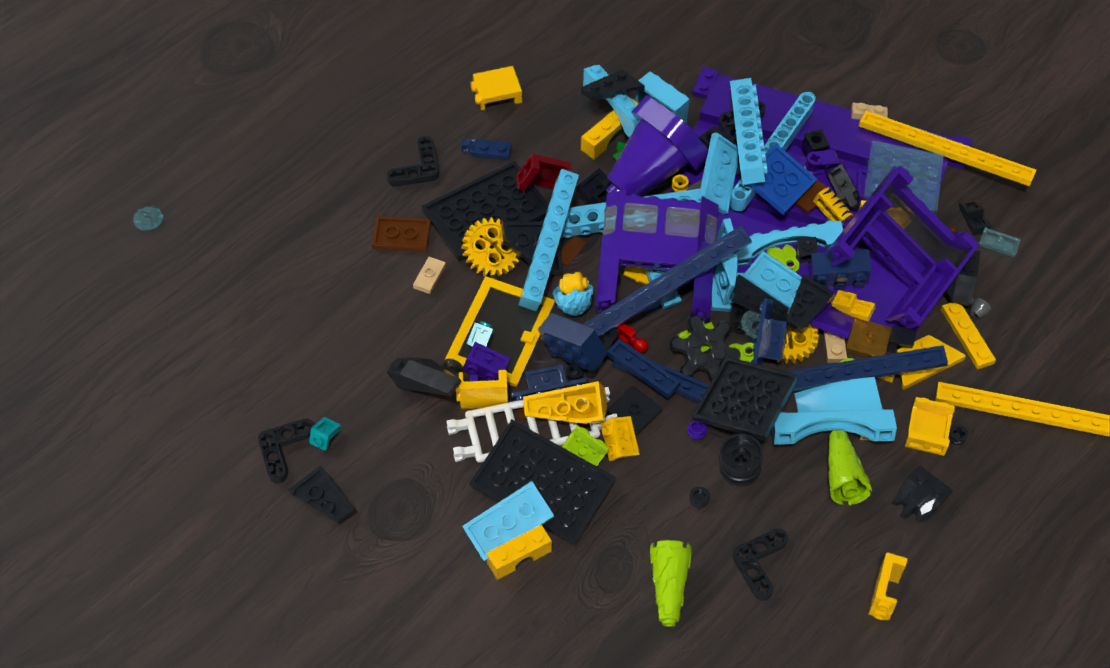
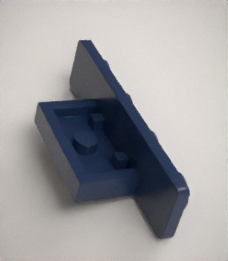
M764 298L760 305L761 319L756 327L758 336L757 341L753 345V352H755L754 360L751 361V363L763 365L764 358L779 361L783 359L789 323L770 319L773 300Z
M563 364L524 372L528 390L511 393L510 400H523L524 396L583 385L588 380L587 378L566 381Z

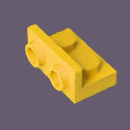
M631 416L610 418L601 423L606 447L609 448L607 452L609 461L640 455Z

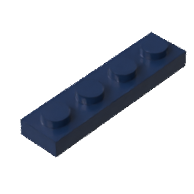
M620 339L607 351L608 357L667 398L680 386L681 381Z

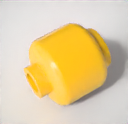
M581 272L566 273L560 279V290L565 295L571 293L574 289L579 290V292H585V289L589 287L587 277H583Z

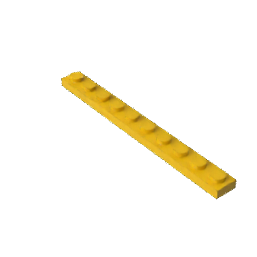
M865 111L859 122V127L1027 186L1031 185L1036 170L869 111Z
M938 382L936 402H945L953 406L1110 437V415Z

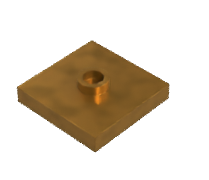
M855 318L846 352L867 358L885 355L892 328Z

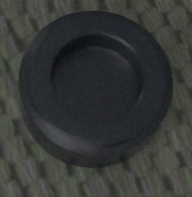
M695 487L691 490L689 501L694 507L703 508L709 503L710 493L706 488Z

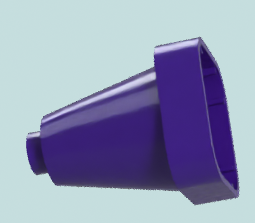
M646 95L631 112L638 120V123L606 178L611 185L605 192L609 194L626 189L627 196L637 194L642 197L686 165L692 170L697 171L705 163L708 149L681 118Z

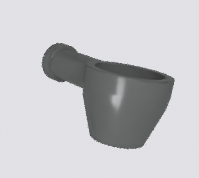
M973 298L970 315L975 319H980L987 315L992 308L985 300Z

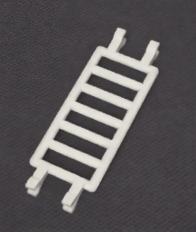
M605 387L606 400L609 402L610 391L608 387ZM523 400L470 410L465 413L466 419L447 420L449 435L468 429L472 446L453 448L455 462L475 456L476 461L481 463L484 462L489 454L482 453L474 417L486 416L494 447L499 439L493 414L505 411L509 424L511 419L515 421L513 409L524 407ZM611 414L603 421L589 423L591 431H589L590 435L598 438L602 429L601 423L610 418L617 417V414ZM527 417L529 429L539 434L535 418ZM547 419L553 438L550 441L559 446L563 445L569 436L560 437L556 420ZM569 422L571 433L578 426L577 423Z

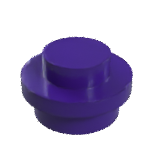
M693 421L688 425L687 433L692 439L699 440L706 436L707 427L704 423Z

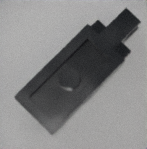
M841 163L826 174L840 200L846 206L849 204L856 212L860 207L857 200L860 195L845 166Z

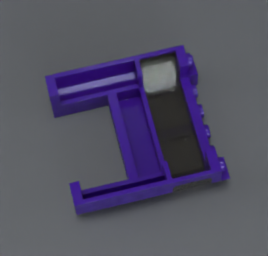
M900 165L898 167L894 166L828 250L832 252L833 267L851 259L856 253L853 250L854 246L862 239L910 287L886 318L889 321L897 320L910 329L922 323L978 248L979 244L968 232L961 233L958 231L953 234L950 228L945 226L938 219L937 215L932 213L925 206V203L918 199L912 193V190L906 186L914 178Z

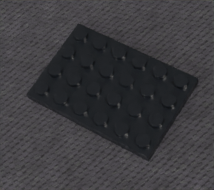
M515 161L421 206L425 216L430 219L431 224L458 261L467 257L462 255L466 251L461 248L465 244L462 239L467 237L465 232L469 230L471 225L475 226L477 220L481 223L483 218H485L488 222L492 217L495 223L500 219V224H502V222H537L545 218L549 204L536 187L529 184L525 191L518 190L516 175L521 168ZM488 232L491 238H495L492 232ZM475 244L477 249H483L481 245Z
M511 419L470 481L469 486L499 503L532 481L555 516L542 525L543 528L576 546L614 484L616 477Z

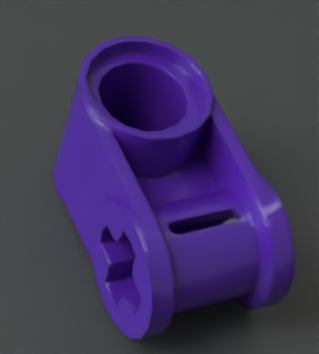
M834 149L810 152L807 155V163L804 165V168L815 176L829 172L838 166L840 161Z

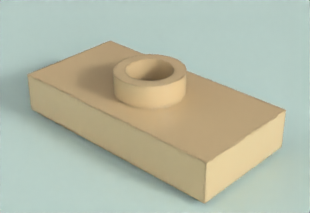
M428 257L413 284V288L431 294L446 267V262Z

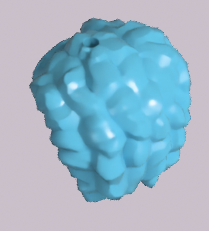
M588 281L589 287L585 289V292H579V290L574 289L571 293L565 295L561 293L560 284H558L552 295L559 309L569 315L578 316L589 309L592 300L591 296L593 295V286Z

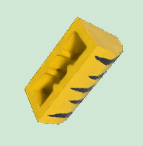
M830 187L820 191L813 200L829 220L841 221L843 225L854 216Z

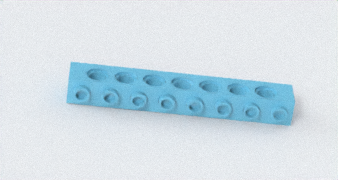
M751 78L730 81L742 183L746 185L765 182L764 174H768L765 151H762L765 148L756 84L752 85Z
M561 169L556 179L518 304L521 307L537 311L541 303L578 180V174Z
M700 189L652 195L659 197V199L676 198L679 201L695 200L699 203L701 202L698 199ZM606 202L569 208L560 238L589 235L596 232L603 233ZM624 210L622 228L625 230L630 227L657 225L658 213ZM666 214V222L698 219L696 216ZM608 215L607 232L615 230L616 216L610 219L609 217H612V215Z

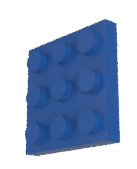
M775 144L765 154L768 174H764L765 182L748 185L784 215L816 182L817 178L779 145Z

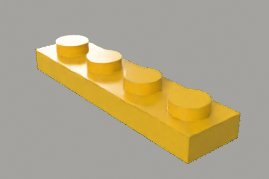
M952 302L942 305V313L977 370L994 364L996 361L995 357L961 304Z

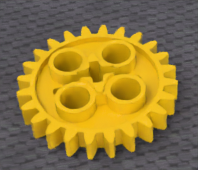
M492 217L488 222L485 218H483L481 223L477 220L475 226L471 225L469 230L465 232L467 237L462 239L465 244L461 248L466 251L462 255L469 257L466 263H473L470 267L471 269L477 267L476 273L482 270L484 276L489 272L491 278L494 277L495 273L500 277L502 271L507 274L509 269L513 270L514 264L519 262L517 258L520 256L503 242L500 219L496 223ZM488 232H492L495 238H491ZM475 244L481 245L483 250L477 249ZM501 245H505L508 251H504ZM489 257H493L496 263L490 262Z
M810 324L800 334L788 326L783 353L785 364L788 363V360L795 364L797 358L803 362L804 357L809 358L810 353H814L819 339L817 334L818 328H814Z

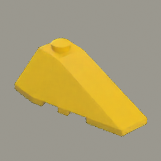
M599 381L523 397L526 417L587 424L603 421L607 410L605 388Z

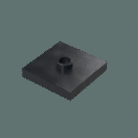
M635 386L630 387L607 409L608 415L617 414V417L631 416L635 436L662 412V408Z

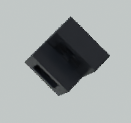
M977 199L959 202L962 215L974 235L991 231L992 225L984 216V208Z

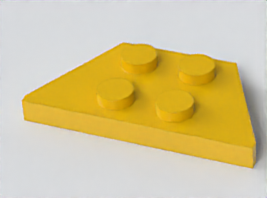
M930 335L915 341L913 348L904 346L898 349L896 353L944 345L948 365L944 367L899 374L902 380L901 388L905 390L964 361L965 354Z

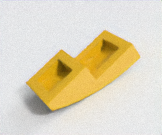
M838 290L832 302V306L839 311L869 322L875 310V303L858 300L857 294Z

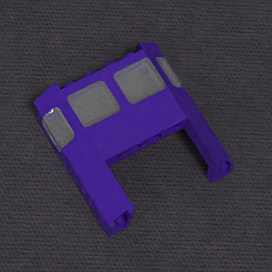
M626 189L607 194L595 313H601L615 304L618 266L670 270L715 242L719 205L703 196L699 203L695 200L679 201L676 198L640 197L637 194L627 196ZM714 267L696 277L693 282L690 317L697 315L701 317L704 324L708 323L710 319Z

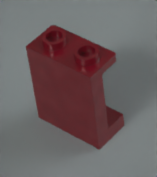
M531 154L516 175L518 190L525 191L529 184L553 190L561 169L573 173L571 162Z

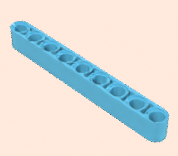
M803 92L798 97L764 145L765 150L762 151H765V154L775 144L779 145L784 151L787 150L813 112L816 99L813 93ZM740 179L732 191L730 207L735 211L744 210L757 192L748 184L743 185L742 179Z

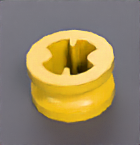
M684 175L674 176L672 179L673 191H686L689 183L688 178Z

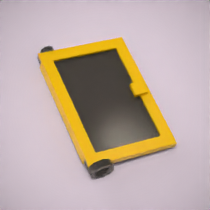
M491 275L490 278L485 276L445 358L443 368L454 375H459L472 349V346L467 345V341L474 323L480 324L483 321L492 325L491 328L494 330V334L491 335L487 347L510 358L505 369L507 370V384L517 388L541 336L538 328L551 314L555 300L543 296L537 311L521 307L518 304L523 291L522 288L501 282L500 278L496 275Z

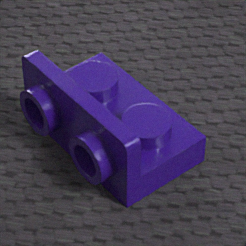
M475 342L464 363L463 370L469 374H478V377L485 381L499 380V370L506 369L510 358Z

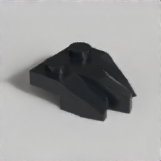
M598 168L581 182L575 190L587 203H605L607 198L605 190L611 184L606 179L607 176L603 171Z
M919 465L903 483L892 504L896 506L903 505L904 508L899 517L907 519L914 513L918 523L928 521L936 513L939 506L950 496L953 490Z

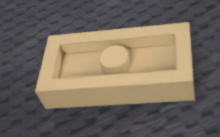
M852 103L851 118L861 120L865 111L888 118L887 107Z
M823 330L827 363H839V361L847 359L844 338Z

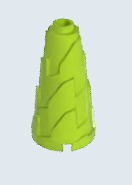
M833 430L829 435L828 457L831 498L840 505H844L843 501H848L849 505L858 504L870 496V490L872 491L870 481L864 472L854 447H852L847 432L844 430Z
M657 541V547L653 543L650 545L659 621L663 622L662 625L667 627L675 626V623L679 622L681 606H683L685 582L691 562L692 547L687 543L686 548H684L681 541Z

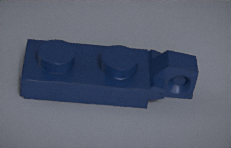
M481 139L462 140L461 151L468 152L477 158L509 160L511 142Z

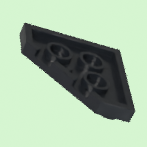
M502 222L501 224L503 242L530 265L543 222ZM559 243L549 276H561L563 274Z

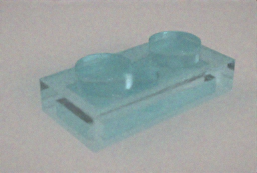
M985 228L979 246L1015 258L1021 239Z

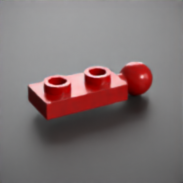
M623 323L615 328L619 331V339L630 347L633 345V349L639 353H644L647 350V341L643 338H636V332L631 326Z

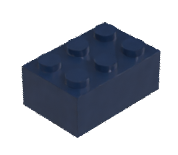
M869 249L854 250L856 253L851 259L833 267L832 252L811 253L809 263L810 278L826 288L835 287L841 289L852 285L854 287H863L868 284L871 274Z
M551 313L538 328L541 340L546 344L550 355L553 357L558 356L568 363H575L583 369L587 368L594 371L607 355L595 329Z

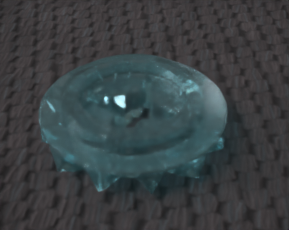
M153 205L150 207L144 206L143 209L138 208L137 213H134L133 222L140 230H153L162 223L163 215L160 209L155 208ZM144 215L151 216V219L145 218Z
M750 310L743 315L740 323H742L741 330H744L746 336H751L754 340L757 338L758 333L756 328L752 329V325L757 321L760 322L761 314Z

